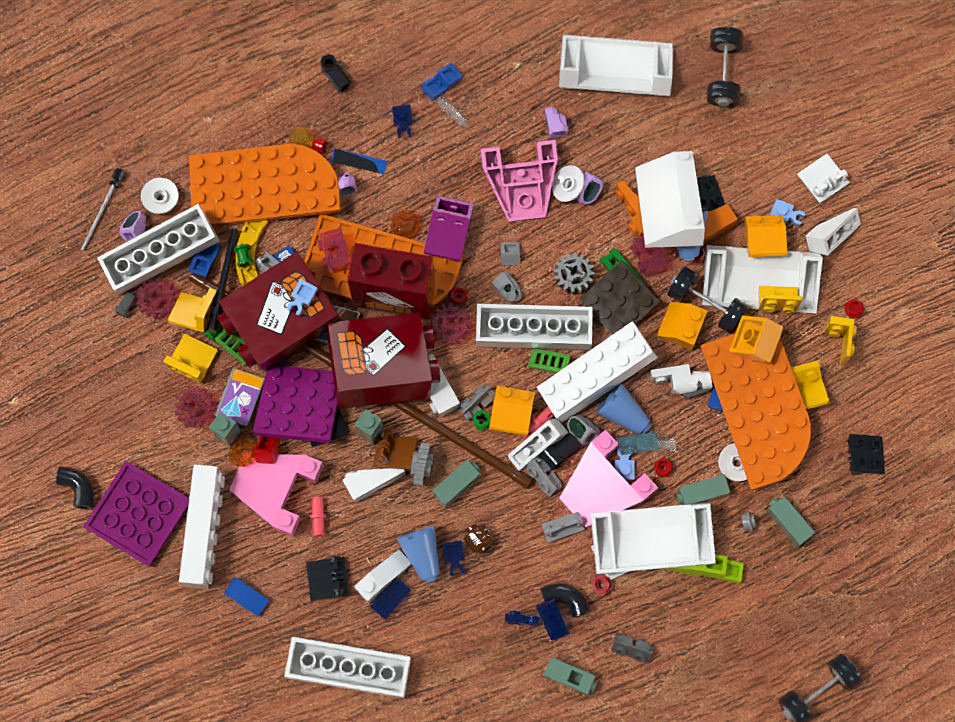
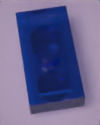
M554 598L536 605L551 641L569 634Z

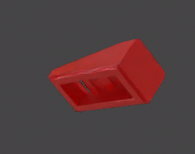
M260 436L252 452L257 463L273 464L281 438Z

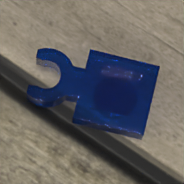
M411 105L393 106L394 127L399 126L397 129L398 138H401L402 131H406L408 137H411V129L407 126L413 125Z
M462 541L442 543L445 564L451 563L449 568L450 576H454L453 570L455 568H459L461 575H464V567L459 563V561H465Z
M509 611V614H505L504 624L538 626L539 617L521 615L520 611Z

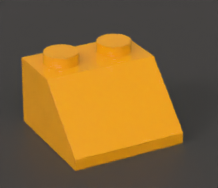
M754 215L745 217L744 238L749 257L787 256L786 225L783 215Z
M670 302L656 337L692 351L707 310L692 304Z
M742 316L729 352L758 362L771 363L783 326L768 318Z
M497 386L489 430L527 436L535 392Z

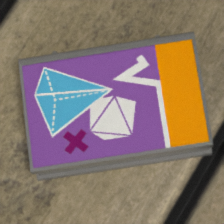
M232 368L214 417H217L219 412L235 421L238 426L249 429L261 398L265 378Z

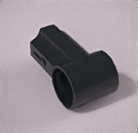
M325 55L321 58V71L327 76L338 92L347 89L351 85V81L338 65L336 58L333 55ZM332 63L334 66L326 68L325 64Z
M570 433L557 444L547 447L541 452L540 456L549 468L554 470L565 461V458L581 446L578 440Z

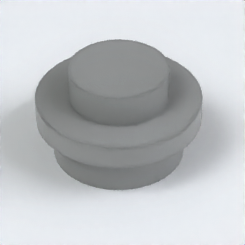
M746 512L745 515H742L745 531H754L753 527L756 526L755 516L750 515V512Z

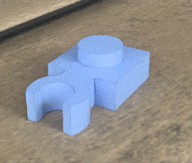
M776 199L770 216L783 215L785 224L790 220L793 225L799 227L802 222L796 220V217L800 216L803 218L805 213L803 211H792L794 205Z
M300 279L291 294L295 300L288 304L287 310L291 311L294 306H297L298 311L296 315L300 316L303 312V304L310 305L318 288Z
M618 447L617 456L620 460L614 461V468L626 481H634V460H629L632 449L628 447V453L622 454L621 447Z

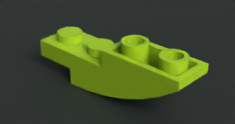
M715 554L716 563L662 569L696 577L703 575L739 584L742 580L743 563L728 560L727 556Z

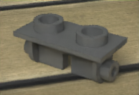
M621 633L620 635L616 634L611 651L616 652L620 656L634 658L638 662L649 663L654 649L653 646H650L651 643L637 639L636 645H633L634 638Z

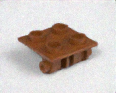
M385 429L379 437L372 467L410 470L418 438L393 436L390 429Z

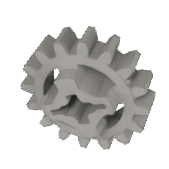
M574 252L573 256L566 253L565 259L561 256L559 259L560 263H555L557 269H553V274L556 275L554 281H559L558 288L564 286V292L571 289V294L574 293V290L581 293L582 287L587 290V283L592 284L593 279L590 277H594L595 273L591 271L594 266L588 265L590 259L584 260V254L577 257L576 252ZM581 266L585 268L586 274L584 271H582ZM573 271H577V274L571 275ZM561 272L566 276V281L563 279Z
M421 442L419 452L414 451L410 474H415L413 484L423 486L425 476L430 477L433 463V454H429L430 444Z

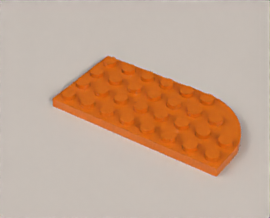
M282 144L189 155L191 207L199 204L212 226L341 212L338 177L330 163L321 154L309 147L298 144Z
M320 214L304 262L324 293L352 300L347 278L355 243L422 255L427 254H423L425 243ZM462 254L460 262L433 256L435 288L431 308L444 300L454 288L464 254Z
M735 334L700 346L750 489L753 491L779 482L797 469L809 447L811 424L781 339L778 341L771 363H765L729 352Z

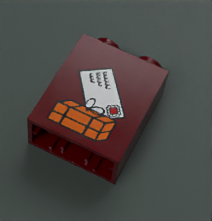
M355 243L347 278L353 306L396 314L420 312L421 318L428 319L435 288L433 256Z
M297 251L220 300L219 303L225 312L217 316V319L229 336L238 331L245 344L237 348L247 366L250 368L258 363L264 371H267L328 332L329 322L342 321ZM302 279L317 287L318 291L309 306L303 304V312L300 316H297L298 307L294 306L291 311H288L287 306L295 300L291 294L299 280Z
M420 312L328 323L327 341L338 409L430 398L432 383H440L438 360L428 361L427 349H434L432 326L422 327Z

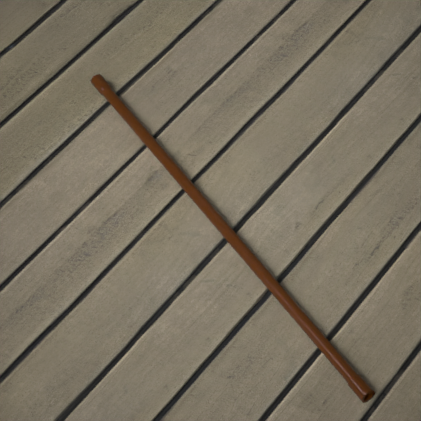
M191 274L189 281L207 291L209 288L218 290V286L210 282L209 279ZM225 291L224 298L228 296L230 293ZM311 343L301 348L331 367L329 354ZM405 401L390 403L510 477L522 487L527 489L531 484L532 478L513 469Z

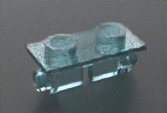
M650 431L649 433L626 437L623 435L617 438L621 455L659 449L657 432Z

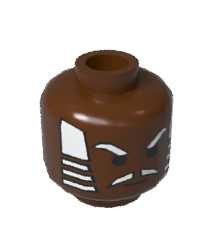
M474 524L466 529L467 534L464 540L473 553L482 554L492 547L493 537L485 525L477 526Z

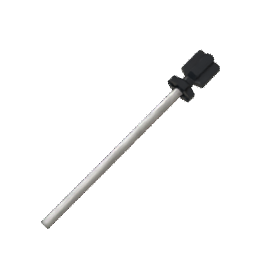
M115 168L112 178L114 180L108 183L111 185L110 190L81 248L83 251H85L114 188H119L118 181L122 182L126 174L122 169Z

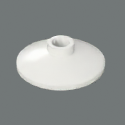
M573 165L561 168L556 173L552 182L554 196L562 202H570L576 199L584 187L585 179L583 172Z
M155 178L148 181L141 191L142 204L148 211L155 214H163L172 210L177 204L179 197L175 184L166 178ZM164 196V199L159 201L158 197Z
M735 443L726 446L721 451L718 459L720 471L726 478L732 481L747 480ZM734 461H739V462H740V466H739V467L734 466L733 462H734Z

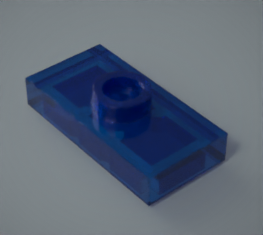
M396 577L370 607L386 620L411 592V589Z

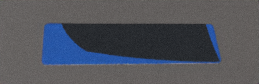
M336 148L331 158L333 163L384 174L387 165L386 160Z

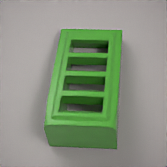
M223 329L215 338L216 343L246 366L247 364L240 357L239 352H235L240 344H245L243 339L235 332L224 343L223 341L228 334ZM234 339H236L237 341L230 348L229 345L233 342Z
M533 348L528 367L556 374L568 366L570 356ZM537 354L541 355L539 364L535 363ZM544 357H548L546 365H542ZM552 358L555 359L554 367L550 366ZM559 360L563 361L561 368H557Z

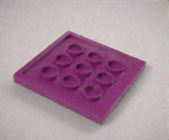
M278 365L268 369L253 434L255 436L330 443L338 408L332 371Z
M125 461L83 527L146 566L151 567L189 506V498Z

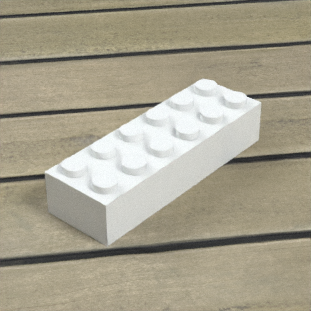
M197 204L98 257V260L113 290L120 295L220 241L203 208Z
M477 304L476 347L591 350L592 307Z
M632 321L537 386V389L556 419L563 423L658 357L639 328Z
M194 465L179 577V583L186 588L208 589L209 584L212 585L213 573H210L211 565L215 564L213 546H216L218 541V534H215L216 526L220 524V515L218 514V507L222 506L220 489L224 488L225 476H222L221 471L216 466Z
M292 637L284 677L291 680L404 699L411 658Z

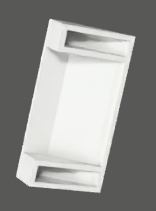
M563 35L559 87L670 96L673 44Z
M672 152L635 167L645 248L703 246L705 227L693 152Z
M706 245L703 295L722 307H729L733 299L738 298L746 303L749 309H758L759 286L798 287V296H802V302L797 311L794 312L817 313L823 257L819 253L787 251V256L749 257L747 248ZM702 299V305L713 306Z
M710 503L591 513L597 574L716 563Z

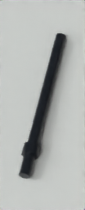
M237 229L231 230L214 307L210 312L211 321L208 331L215 333L217 329V316L222 314V306L219 301L224 298L234 247L236 246L239 233Z

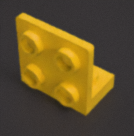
M759 286L758 310L768 313L775 312V310L783 311V313H794L802 302V296H798V287Z
M209 288L207 294L203 295L202 298L181 292L168 318V322L204 332L210 320V312L214 307L217 290Z
M831 316L825 325L824 333H828L831 337L843 336L840 365H844L854 354L855 344H852V338L856 335L857 326L854 325V319Z
M184 334L172 357L167 355L163 362L167 368L201 384L218 350Z
M818 360L791 367L806 409L829 404Z

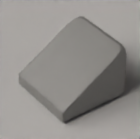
M519 242L501 243L502 265H520Z

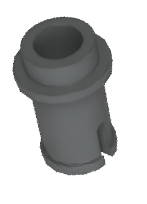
M126 292L120 304L116 305L115 312L122 317L129 315L128 311L137 298L133 294Z

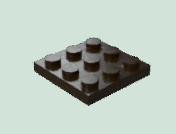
M622 260L579 298L586 307H592V313L612 335L632 321L635 325L638 324L660 304V301Z

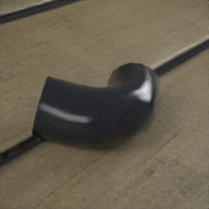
M59 466L56 484L73 489V507L91 510L94 501V488L90 479L79 470Z
M555 583L540 588L546 606L559 602L564 603L569 608L572 618L591 612L582 592L572 585Z

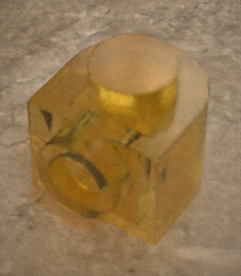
M297 126L288 137L292 144L303 145L309 148L315 140L311 136V131L305 126Z

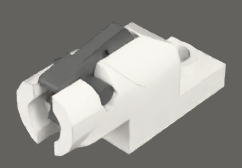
M689 364L651 370L649 374L650 381H656L657 384L665 383L667 379H670L672 393L683 394L686 398L709 392L712 388L710 372L692 371L690 373Z

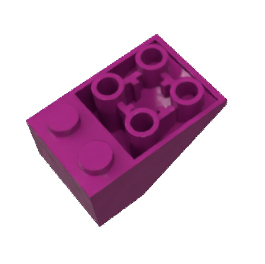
M437 195L423 254L460 262L472 219L474 203Z

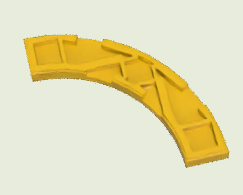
M266 220L246 222L241 230L237 246L241 244L251 245L250 255L254 261L252 266L239 268L237 266L238 257L236 253L237 274L242 286L258 276L255 255L260 236L269 224Z

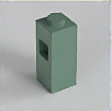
M366 409L355 424L357 435L372 445L376 443L384 431L382 419Z
M219 412L209 426L214 437L230 448L242 433L237 423Z
M466 460L432 490V494L446 508L480 478L479 467L473 461L470 463Z
M723 474L679 487L676 498L679 505L706 503L727 497L730 494V490Z
M785 496L780 500L777 497L768 504L770 508L767 510V513L797 548L815 533Z
M553 657L550 658L543 675L544 678L585 696L589 692L593 693L597 684L594 681L595 675Z

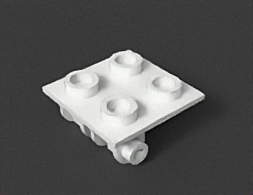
M828 154L797 174L819 203L850 183L846 178L848 176L845 170L841 171Z

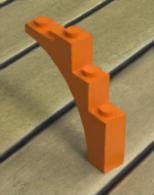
M622 180L617 183L615 194L619 201H623L626 205L625 209L628 215L633 216L630 218L629 223L631 233L641 239L644 237L639 196ZM728 204L708 211L704 243L736 225L738 219Z

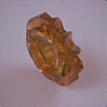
M402 209L399 212H395L391 218L390 228L394 235L409 239L419 231L420 220L417 214L411 210ZM401 219L404 221L410 220L408 222L409 228L406 226L400 227L402 225Z
M241 437L235 440L228 452L230 461L237 467H246V465L252 464L254 460L252 452L256 442L249 437ZM245 448L248 452L245 453V456L243 457L240 453H242L243 449Z

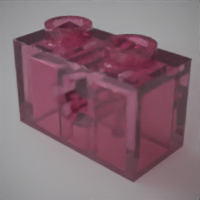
M342 228L319 233L321 240H317L319 250L324 251L325 257L322 258L324 269L328 268L330 274L350 269L351 262ZM331 249H335L336 254H332Z
M644 235L634 238L631 250L633 255L638 257L639 262L637 266L639 272L643 273L645 278L666 272L668 264L662 248H645Z

